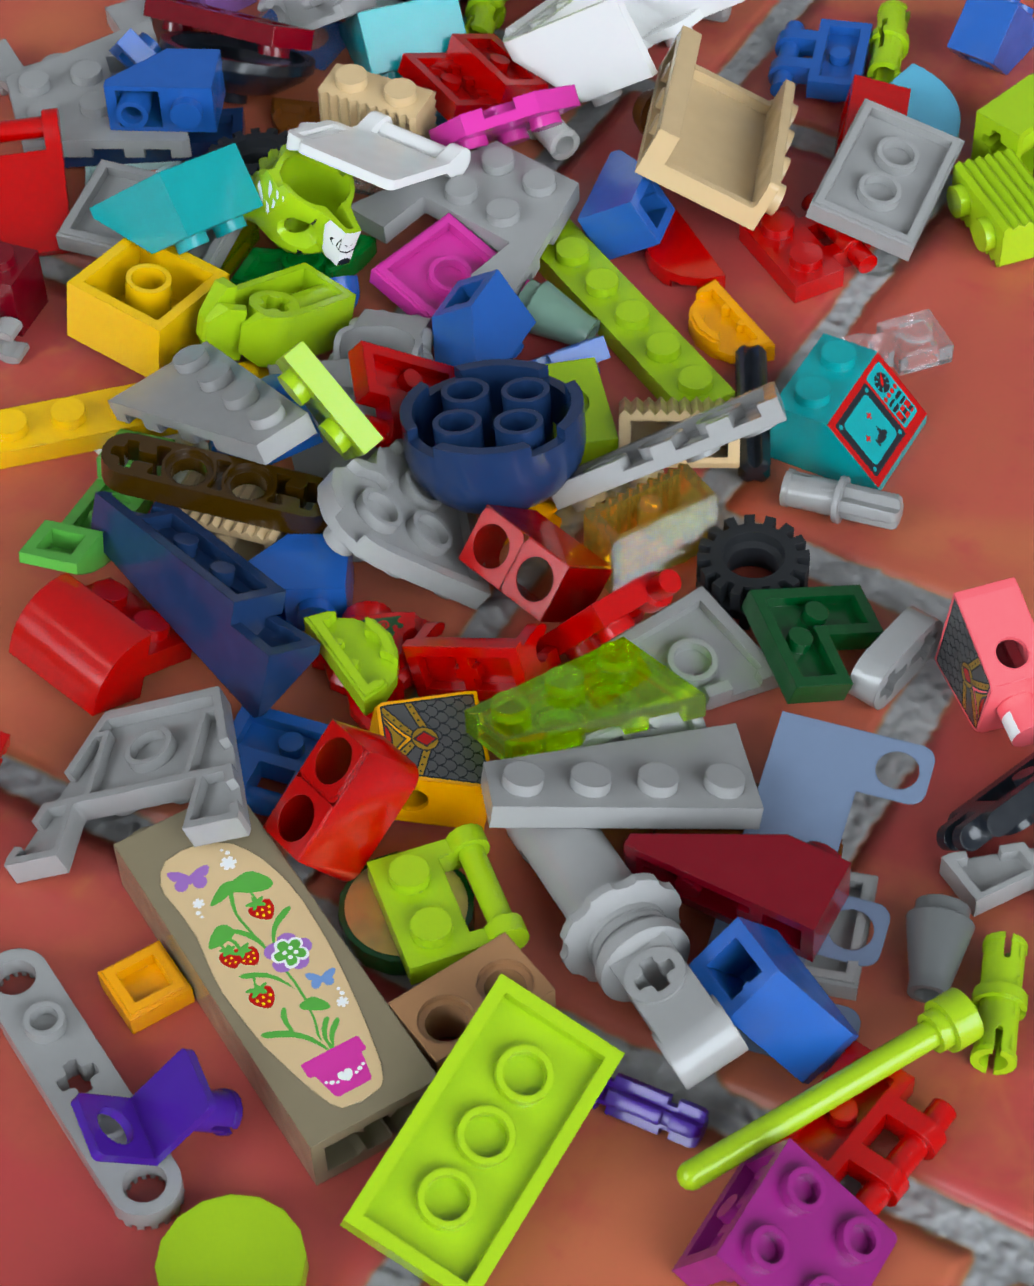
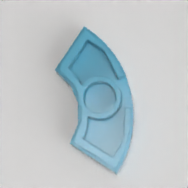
M912 63L890 82V84L911 89L908 117L959 138L961 123L959 106L954 95L940 79L926 69Z

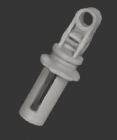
M506 828L508 837L522 858L530 864L566 918L560 933L563 946L559 953L566 968L572 974L586 977L590 982H598L609 998L620 1002H632L651 1030V1036L687 1091L749 1050L721 1004L713 994L709 995L686 963L690 954V942L688 936L679 925L681 922L679 919V908L682 901L680 895L670 882L659 881L651 873L632 874L600 828Z

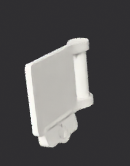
M376 110L371 111L357 126L353 127L332 120L302 122L298 128L288 130L286 145L287 150L298 151L302 155L391 191L441 175L448 178L463 175L468 168L471 158L468 148L456 143H450L448 146L408 131L394 125L391 117Z

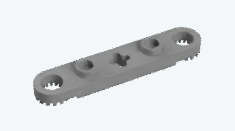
M17 948L1 952L0 986H3L4 978L7 981L10 979V974L17 977L18 972H21L22 976H27V973H29L30 978L35 977L33 985L23 993L8 995L0 992V1028L94 1182L108 1200L116 1217L119 1220H123L126 1226H137V1230H145V1227L151 1226L153 1230L159 1228L158 1224L162 1222L165 1225L171 1221V1217L174 1214L177 1216L180 1212L181 1204H184L185 1188L178 1164L171 1154L157 1166L98 1162L91 1157L71 1106V1100L79 1092L75 1088L69 1087L68 1080L80 1075L84 1081H90L92 1089L87 1092L89 1094L130 1098L133 1095L47 961L39 953L29 949ZM98 1114V1123L102 1131L116 1143L126 1144V1134L120 1124L108 1115ZM146 1175H150L151 1179H155L158 1176L160 1181H165V1190L152 1201L136 1202L127 1197V1190H130L132 1187L131 1182L136 1184L138 1177H142V1180L147 1179Z

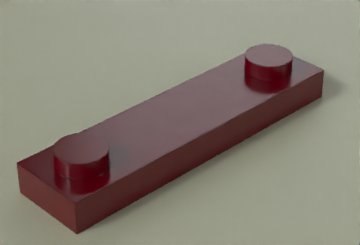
M145 0L143 15L163 20L162 29L166 31H193V28L257 43L259 44L258 54L278 58H289L290 49L312 51L315 31L312 29L189 0Z

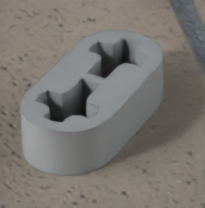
M915 606L908 607L859 658L850 675L853 685L848 693L876 710L884 708L930 659L941 638L943 623Z

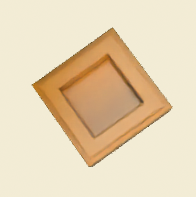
M159 940L97 972L102 989L133 1035L195 1002L191 985Z

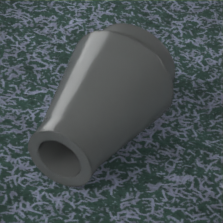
M943 894L923 895L916 899L914 908L908 911L905 916L909 970L907 994L918 1002L926 1003L951 988L973 936L975 924L970 919V907L960 899Z

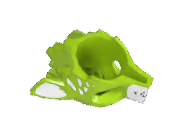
M287 144L282 145L280 151L271 149L268 152V157L260 158V170L251 176L264 206L243 215V217L255 223L275 245L286 252L303 255L323 253L336 266L349 264L362 231L351 208L355 192L353 176L302 155L298 151L287 150Z

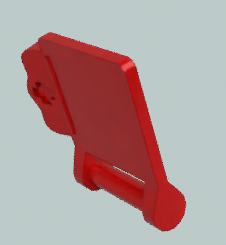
M58 108L42 109L41 116L0 121V143L44 138L46 150L0 155V241L38 250L39 257L70 253L71 251L59 249L56 238L57 232L70 212Z

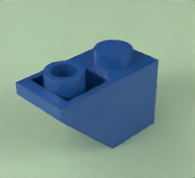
M967 0L947 47L962 59L1007 75L1034 47V18L1032 17L1034 9L1020 3V0Z
M167 48L105 79L103 87L110 130L217 133L226 95L220 49Z
M620 149L610 153L577 218L584 234L609 260L660 244L676 210L659 184L635 173L637 160Z
M498 269L458 281L433 314L432 330L435 361L457 366L482 360L514 359L521 353L524 348L523 340L536 323V320Z
M287 534L248 561L286 590L283 613L276 616L301 631H305L303 617L326 611H336L337 618H342L345 610L352 605L355 577L352 555L348 557L342 556L333 551L326 543L323 534Z
M737 917L688 965L709 995L713 994L733 1024L802 1083L809 1084L859 1037L854 1028L776 929Z

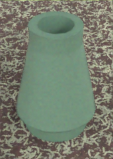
M530 280L520 292L519 299L536 320L529 334L569 345L597 336L600 320L590 316L551 282L545 281L541 284L535 280Z

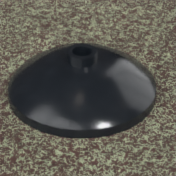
M173 31L163 33L160 36L159 46L162 48L161 51L167 48L220 49L226 91L224 102L246 104L248 96L280 93L304 82L315 72L316 60L312 56L294 49H290L289 58H278L258 54L259 44L211 32Z

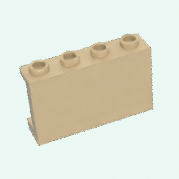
M683 25L659 66L635 173L754 231L764 213L772 216L776 212L786 192L787 186L782 184L781 181L791 161V158L785 156L795 134L789 128L795 119L799 107L793 103L796 84L786 79L774 99L766 100L697 65L696 61L702 34Z

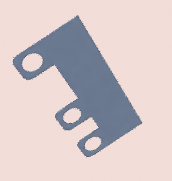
M782 711L758 786V792L764 808L759 829H744L743 834H788L806 843L809 841L824 843L838 852L855 793L860 792L909 805L921 802L926 796L935 765L934 753L923 745ZM890 752L906 753L917 762L919 777L910 787L904 789L889 788L882 784L876 775L875 768L878 760ZM848 896L841 911L857 910L868 916L874 927L871 941L863 948L848 950L836 945L828 933L817 955L847 963L848 960L859 961L858 966L873 965L880 958L890 924V914L879 903ZM716 919L707 946L729 924ZM798 956L804 964L806 959ZM835 1004L858 1034L861 1021L856 1011L849 1007ZM737 1028L749 1048L748 1051L770 1056ZM843 1052L823 1071L827 1072L832 1067V1065L838 1060V1058L843 1054Z

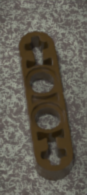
M137 433L115 435L108 439L102 447L101 476L104 483L111 490L120 494L288 534H323L324 529L328 526L322 517L317 502V487L324 480V478L269 464L263 465L243 458ZM129 460L133 461L130 467H124ZM157 466H161L160 476L157 475ZM193 470L201 473L205 479L196 485H183L176 482L173 476L180 471ZM252 484L263 489L265 494L257 499L248 500L237 497L232 491L240 485ZM276 494H282L281 504H276ZM307 502L315 503L311 510L303 509Z

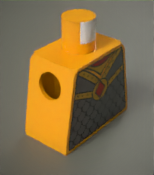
M463 691L381 702L374 707L370 732L382 735L416 764L419 772L418 783L395 820L455 828L472 823L480 825L484 830L487 814L480 782L483 763L490 761L477 691Z

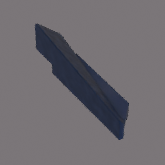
M95 492L90 529L103 531L104 553L252 717L257 718L264 715L318 657L321 643L276 616L283 613L286 590L180 508L154 502L151 512L145 514L131 511L112 496L111 492Z

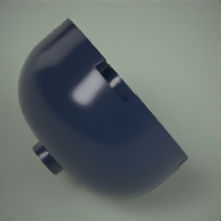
M491 359L469 362L454 366L455 377L439 382L431 387L423 382H419L403 399L399 412L405 458L412 475L419 485L433 498L463 512L481 514L487 504L524 509L539 505L555 495L565 482L574 476L584 454L586 423L583 392L575 380L564 383L549 376L548 365L517 359ZM553 422L556 424V438H554Z

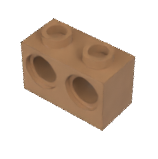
M506 933L501 934L388 1003L436 1074L501 973L556 1008L555 988ZM444 1037H456V1038H457V1039L452 1040V1041H439V1040H438V1039H441V1038H444Z

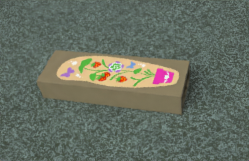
M248 806L251 824L249 836L197 847L193 846L182 830L187 809L152 826L142 827L133 832L129 837L113 844L122 885L156 938L161 942L191 985L197 1002L315 1185L317 1186L390 1147L436 1073L272 838L263 828L251 808Z

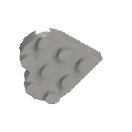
M396 439L390 447H379L367 461L355 458L346 467H335L318 485L317 502L322 517L328 525L323 531V537L328 546L339 555L348 557L354 554L370 565L383 570L391 577L402 578L434 592L443 599H451L475 610L491 595L489 582L458 559L477 523L476 514L463 512L439 502L419 485L407 464L402 439Z

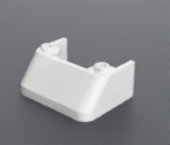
M556 0L506 37L503 43L512 61L554 87L575 84L579 101L584 103L591 100L594 107H598L619 97L623 93L622 88L651 78L658 73L648 52L651 46L665 41L667 47H671L683 25L693 29L692 26L702 18L742 3L745 0Z

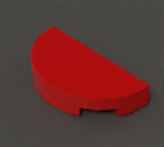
M675 210L660 244L645 249V259L650 272L663 284L672 287V281L682 285L697 286L698 291L701 287L716 279L725 289V273L678 210Z

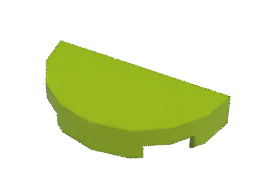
M326 611L303 617L305 633L321 643L320 654L363 714L367 716L374 711V707L381 702H386L397 686L399 674V655L391 633L376 620L365 617V622L354 618H337L336 611Z

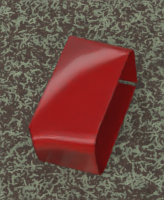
M489 504L486 505L458 558L537 620L549 623H563L595 603L614 570L578 568L611 565L538 511ZM523 532L529 536V539L525 542ZM507 538H509V553L506 560L500 565V552ZM531 557H541L546 560L553 572L552 589L542 600L517 582V575L521 565Z
M332 719L299 772L267 818L263 828L296 861L341 881H351L360 874L414 791L419 778L418 768L414 762L384 736Z

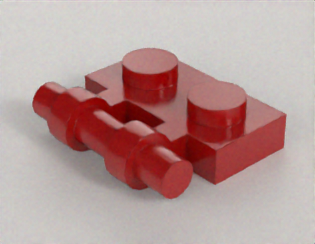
M816 192L808 194L802 201L801 206L806 213ZM788 206L777 209L772 216L765 213L754 231L742 225L739 226V240L794 304L842 287L844 268L854 265L860 273L865 274L872 271L878 262L877 257L870 251L871 245L805 216L798 218ZM829 237L833 243L823 246L819 239Z
M362 340L348 352L355 403L375 408L376 417L364 415L384 438L375 446L376 448L390 447L396 439H402L400 406L407 393L419 382H423L431 387L439 382L455 377L454 366Z
M664 569L661 572L651 571L639 578L637 577L540 637L537 642L536 652L538 653L544 647H557L559 656L565 654L571 664L604 643L637 625L643 619L645 613L658 612L671 603L674 594L681 588L680 576L672 569Z
M855 1040L820 1081L865 1056L872 1050ZM900 1069L779 1142L791 1138L839 1183L847 1174L860 1182L862 1187L855 1197L872 1213L878 1216L885 1206H896L910 1188L908 1177L922 1160H933L947 1141L945 1131L956 1119L957 1114L948 1102L940 1098H934L923 1112L908 1104L906 1101L913 1094L915 1077ZM884 1128L899 1138V1142L886 1158L869 1148Z

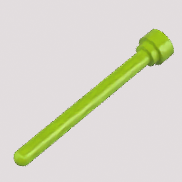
M954 987L937 995L925 1003L924 1012L918 1015L916 1026L684 1161L677 1169L678 1183L686 1190H697L928 1052L934 1050L937 1053H943L948 1050L957 1053L981 1039L984 1034L983 1023L976 1007L967 995Z

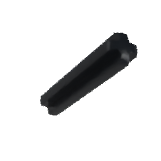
M746 345L740 346L735 352L736 397L768 383L767 353L760 345L751 348ZM770 429L750 438H740L739 477L745 482L752 480L766 481L770 476L771 465Z

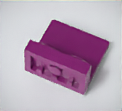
M789 1138L769 1146L738 1166L675 1264L672 1272L688 1286H709L724 1280L727 1283L735 1281L740 1286H871L897 1243V1235Z

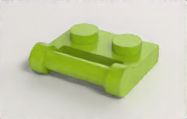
M478 824L461 825L451 831L446 839L367 862L368 879L411 985L427 980L503 933H506L520 949L529 941L530 935L522 916L511 911L487 856L490 851V844L483 828ZM459 868L464 869L487 922L484 928L471 932L467 927L445 875L446 872Z

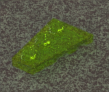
M621 637L615 641L607 642L599 648L563 665L553 667L546 673L516 687L499 692L492 698L464 710L466 732L498 758L506 759L583 745L586 733L619 726L625 735L648 730L649 718L679 712V716L683 721L706 716V695L625 637Z

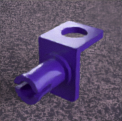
M180 1049L131 1098L78 1093L71 1100V1106L90 1155L98 1162L157 1166L192 1132L229 1136L232 1134L230 1127L231 1129H237L243 1117V1105L237 1092L227 1088L210 1089L198 1058L192 1049ZM98 1114L108 1115L120 1124L126 1134V1144L116 1143L102 1131L98 1123Z

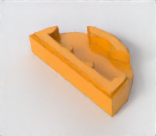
M716 279L697 291L696 300L689 310L688 332L699 349L712 358L735 364V352L740 346L746 345L751 348L760 345L767 353V361L775 360V344Z

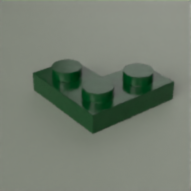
M860 585L749 590L741 606L787 704L844 700L853 682L838 650L867 649L884 632Z

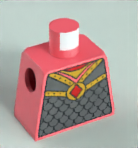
M1015 577L955 592L934 658L941 673L975 731L986 733L1005 728L1013 746L1025 747L1034 744V622Z

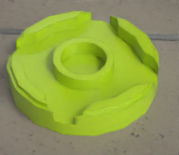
M228 1194L202 1201L177 1217L160 1242L155 1263L159 1286H306L309 1270L301 1230L285 1210L261 1197Z

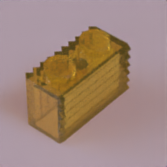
M679 463L678 469L669 468L667 474L658 473L657 479L648 478L646 484L638 482L636 488L627 487L626 493L617 492L615 498L606 497L605 503L596 502L594 508L585 507L584 546L611 565L587 568L614 569L604 586L609 593H612L647 572H661L664 569H669L677 564L688 561L697 555L701 538L707 539L708 530L714 525L717 526L716 520H718L716 512L719 509L716 503L719 500L716 493L688 464Z

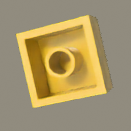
M124 237L67 282V336L147 377L172 362L174 355L183 348L200 344L196 334L198 312L214 281L222 277L229 280L230 274L188 252L178 255L174 245L152 254Z

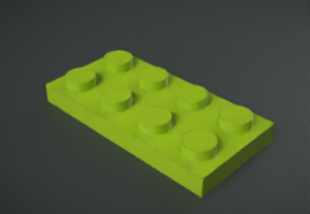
M501 973L340 1226L431 1286H484L625 1053Z

